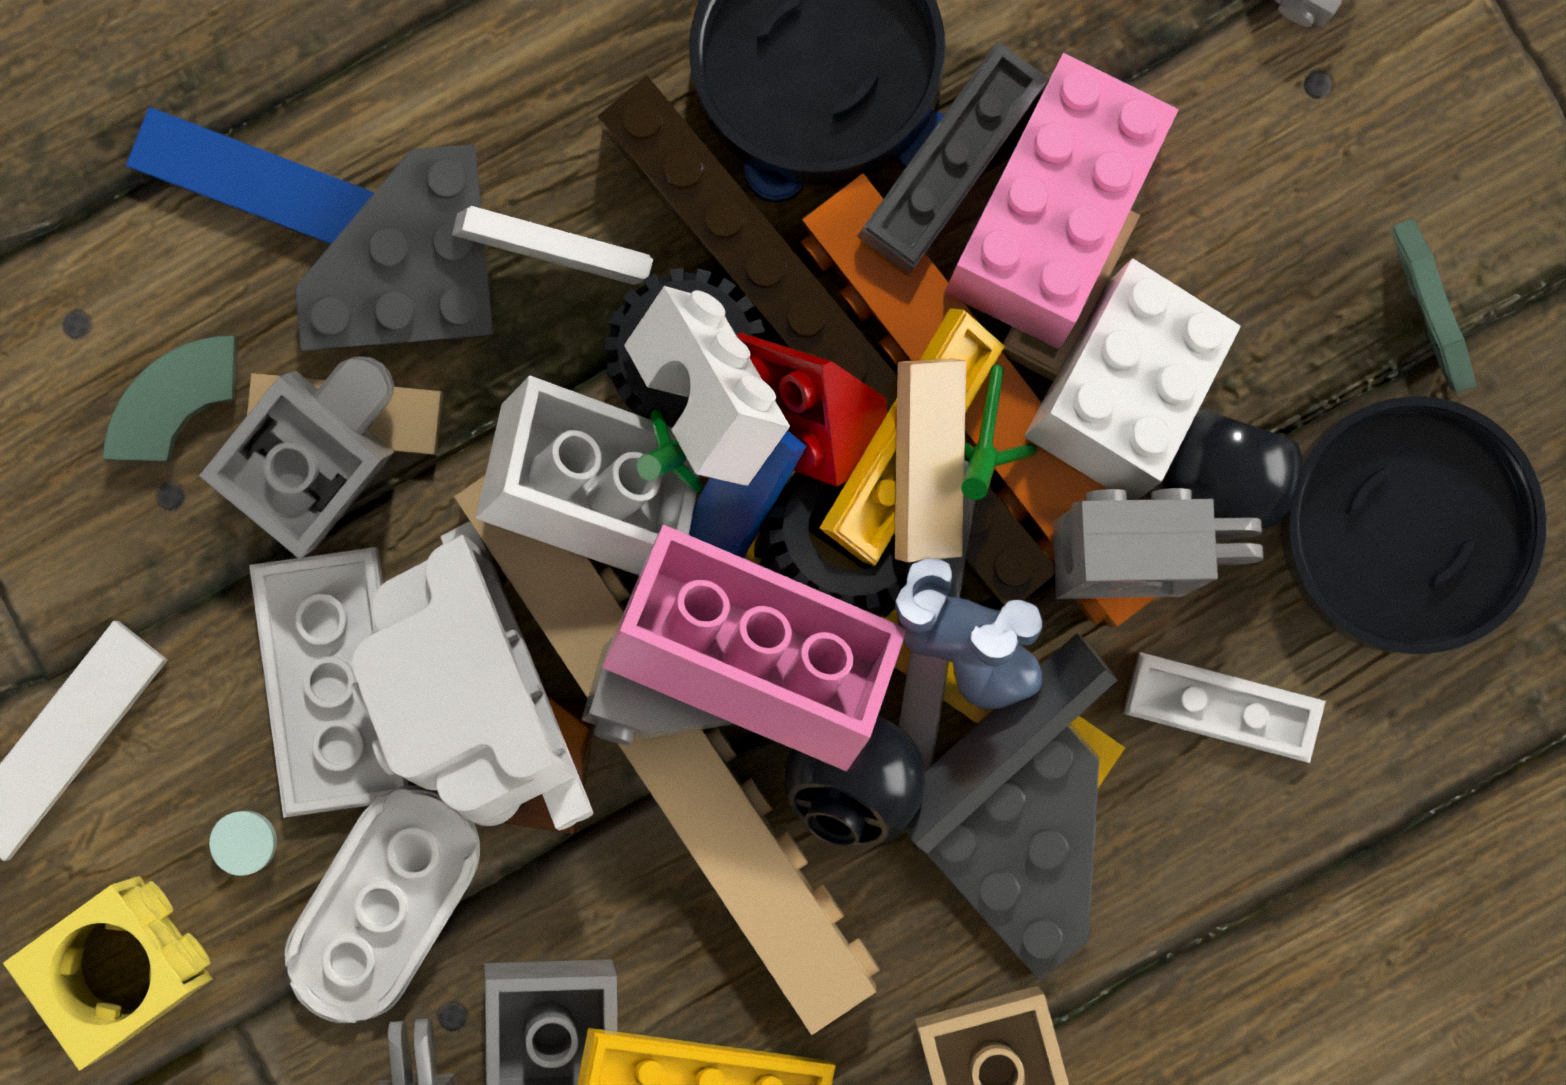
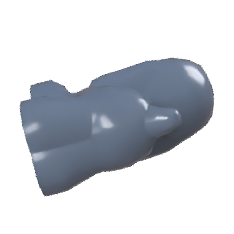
M926 558L913 563L907 575L906 585L901 589L895 601V610L899 617L898 625L907 629L903 644L913 653L953 662L959 693L967 702L983 710L1006 708L1037 694L1043 685L1041 668L1037 658L1020 644L1031 645L1041 633L1042 619L1038 608L1022 600H1012L1002 609L994 610L967 599L949 597L947 595L952 586V570L948 563L932 558Z

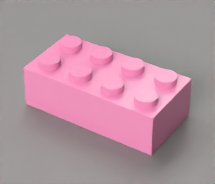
M1063 53L944 293L1060 350L1086 303L1179 109Z
M663 524L641 569L602 668L847 771L871 737L907 629Z

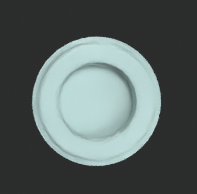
M248 810L234 812L220 819L214 826L209 842L210 852L215 863L227 873L239 876L253 874L266 867L273 859L277 848L276 832L270 821L257 812Z

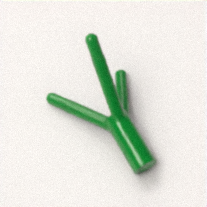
M999 364L993 365L990 370L979 442L973 448L965 441L964 458L969 463L961 490L971 500H980L986 496L995 467L1033 456L1037 452V447L1033 443L999 452L992 445L1003 378V367Z
M653 410L650 417L658 448L638 459L636 465L638 474L644 480L653 481L672 471L694 493L702 492L704 485L684 464L687 458L678 441L670 440L662 411Z

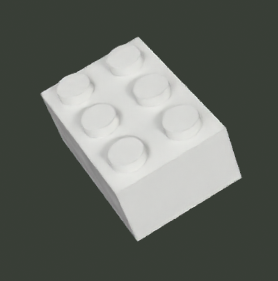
M1132 258L1105 284L1077 342L1059 374L1051 384L1024 437L1107 489L1125 490L1127 500L1140 499L1162 482L1241 326Z
M529 375L501 405L475 519L639 575L663 524L689 535L697 493H694L672 471L653 481L644 480L638 474L636 468L638 459L658 448L650 419ZM667 426L670 440L677 441L671 431L672 428ZM686 459L684 464L695 474L688 459Z

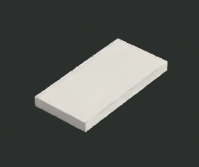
M373 547L302 557L301 559L295 558L249 565L283 818L369 806L378 797L393 789L411 786L409 780L396 773L390 776L380 766L372 745L373 741L378 739L372 720L365 717L360 711L351 690V685L357 682L351 662L353 652L363 639L379 631L371 617L373 597L383 585L379 549Z

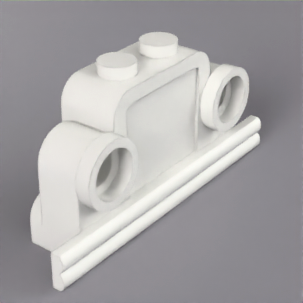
M469 521L440 536L443 545L436 548L427 561L386 581L377 590L371 604V617L379 631L363 639L353 652L351 662L357 682L351 685L352 694L363 715L372 720L378 739L373 741V750L380 766L388 775L391 776L396 773L425 789L437 790L444 803L457 810L466 819L482 826H495L507 821L516 813L521 804L542 794L555 828L563 830L571 827L576 822L589 818L594 812L488 548Z

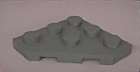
M475 144L411 149L295 286L301 352L493 335L485 244L452 236L457 213L470 206L481 208Z
M1071 724L1061 731L927 854L1040 982L1086 944L1090 936L1100 757Z

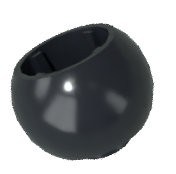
M1198 409L1163 478V485L1165 489H1190L1192 499H1213L1214 518L1261 519L1262 529L1268 530L1288 513L1300 492L1303 478L1302 454L1298 443L1232 418Z
M877 716L870 739L847 771L792 748L789 751L785 765V791L792 810L805 823V826L812 834L829 844L839 847L876 846L894 838L906 828L920 808L925 788V766L918 746L904 730L880 716Z

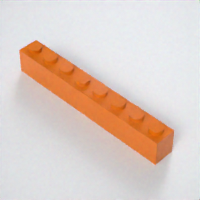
M862 173L802 219V230L807 237L801 240L800 244L821 272H824L830 266L846 286L838 292L840 297L860 322H863L868 317L873 320L885 336L877 343L891 364L898 370V362L920 360L950 308L965 310L977 322L978 320L965 303L944 293L948 282L926 253L909 274H906L856 237L883 200L875 187ZM1001 352L995 364L1003 367L1001 393L992 444L997 449V452L1033 443L1026 439L1024 435L1041 405V401L1003 352ZM990 372L965 413V441L973 448L979 442ZM1036 445L1037 452L1035 455L994 468L993 477L1002 487L995 494L1018 522L1025 518L1041 537L1036 543L1055 565L1052 522L1070 510L1072 503L1086 501L1087 492L1107 488ZM1156 597L1075 599V601L1095 625L1104 619L1109 627L1113 628L1121 625Z

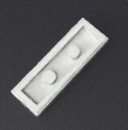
M470 206L457 213L452 236L632 285L644 282L643 279L649 277L653 262L650 255L474 206Z
M1138 652L1122 714L1310 763L1326 701Z

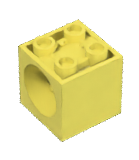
M140 876L110 885L3 962L6 969L79 1071L112 1053L213 979L205 969V967L210 965V960L201 944L190 933L184 936L180 934L168 917L173 912V908L166 895L154 882L149 881L145 884ZM99 923H106L105 929L130 932L139 940L150 961V986L143 1002L135 1010H124L119 1005L102 1002L92 993L85 982L81 967L84 952L83 946L91 931Z

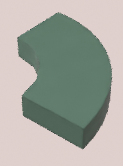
M1414 218L1393 225L1394 230L1391 233L1412 296L1415 295L1427 327L1426 334L1450 390L1459 393L1476 387L1477 383L1465 339L1447 300L1428 244Z
M217 336L193 341L169 351L145 368L127 388L113 412L104 442L103 459L107 461L171 462L176 438L192 417L211 405L236 401L238 338L235 336Z

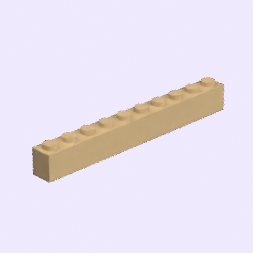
M483 476L455 495L454 498L588 698L603 646L611 638H614L626 609L622 602L631 597V595L610 565L600 571L593 559L475 519L485 476ZM719 727L649 739L634 737L632 745L618 743L811 1035L876 993V984L871 978L872 975L880 971L876 962L859 938L850 944L847 942L835 922L844 917L843 913L824 885L813 891L800 871V868L808 864L806 857L788 831L779 837L776 835L764 817L765 814L773 810L770 803L752 778L742 784L728 763L737 757V754Z

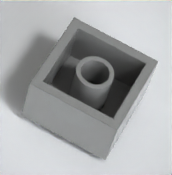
M613 960L484 963L486 1085H577L588 1028L617 1032V975Z

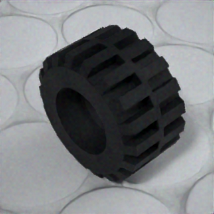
M684 268L669 269V275L658 278L655 273L643 279L645 284L636 291L631 288L622 298L624 301L619 311L614 310L609 321L611 326L609 337L605 336V352L608 361L606 366L610 379L620 397L634 414L651 420L650 415L653 410L662 411L666 425L673 428L684 412L689 397L647 387L624 346L664 286L688 293L698 290L711 295L724 307V316L735 335L741 332L765 340L762 321L759 319L755 307L747 295L743 296L736 290V285L726 278L719 280L712 277L710 271L697 269V273L684 272Z
M795 472L789 483L786 482L759 530L760 535L754 545V557L762 558L759 565L881 617L883 615L887 617L895 609V601L901 589L906 585L907 575L912 564L916 562H904L895 559V534L876 566L871 565L870 568L859 571H848L834 567L826 562L812 545L809 526L824 521L846 482L839 486H834Z

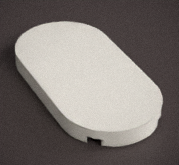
M405 786L393 789L372 802L357 820L294 925L285 947V965L288 967V975L291 979L290 985L297 999L315 1015L335 1023H356L357 1020L375 1018L391 1009L407 989L471 883L480 857V841L474 822L466 819L457 810L444 803L437 790H428L421 786Z

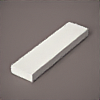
M119 621L111 623L0 764V858L3 861H8L14 856L168 661Z

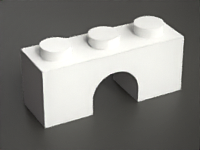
M664 286L624 346L647 387L689 397L684 412L671 431L695 474L748 486L790 428V425L775 402L776 395L774 391L762 380L750 360L749 349L737 338L725 318V309L722 304L711 295L702 291L695 290L692 293Z

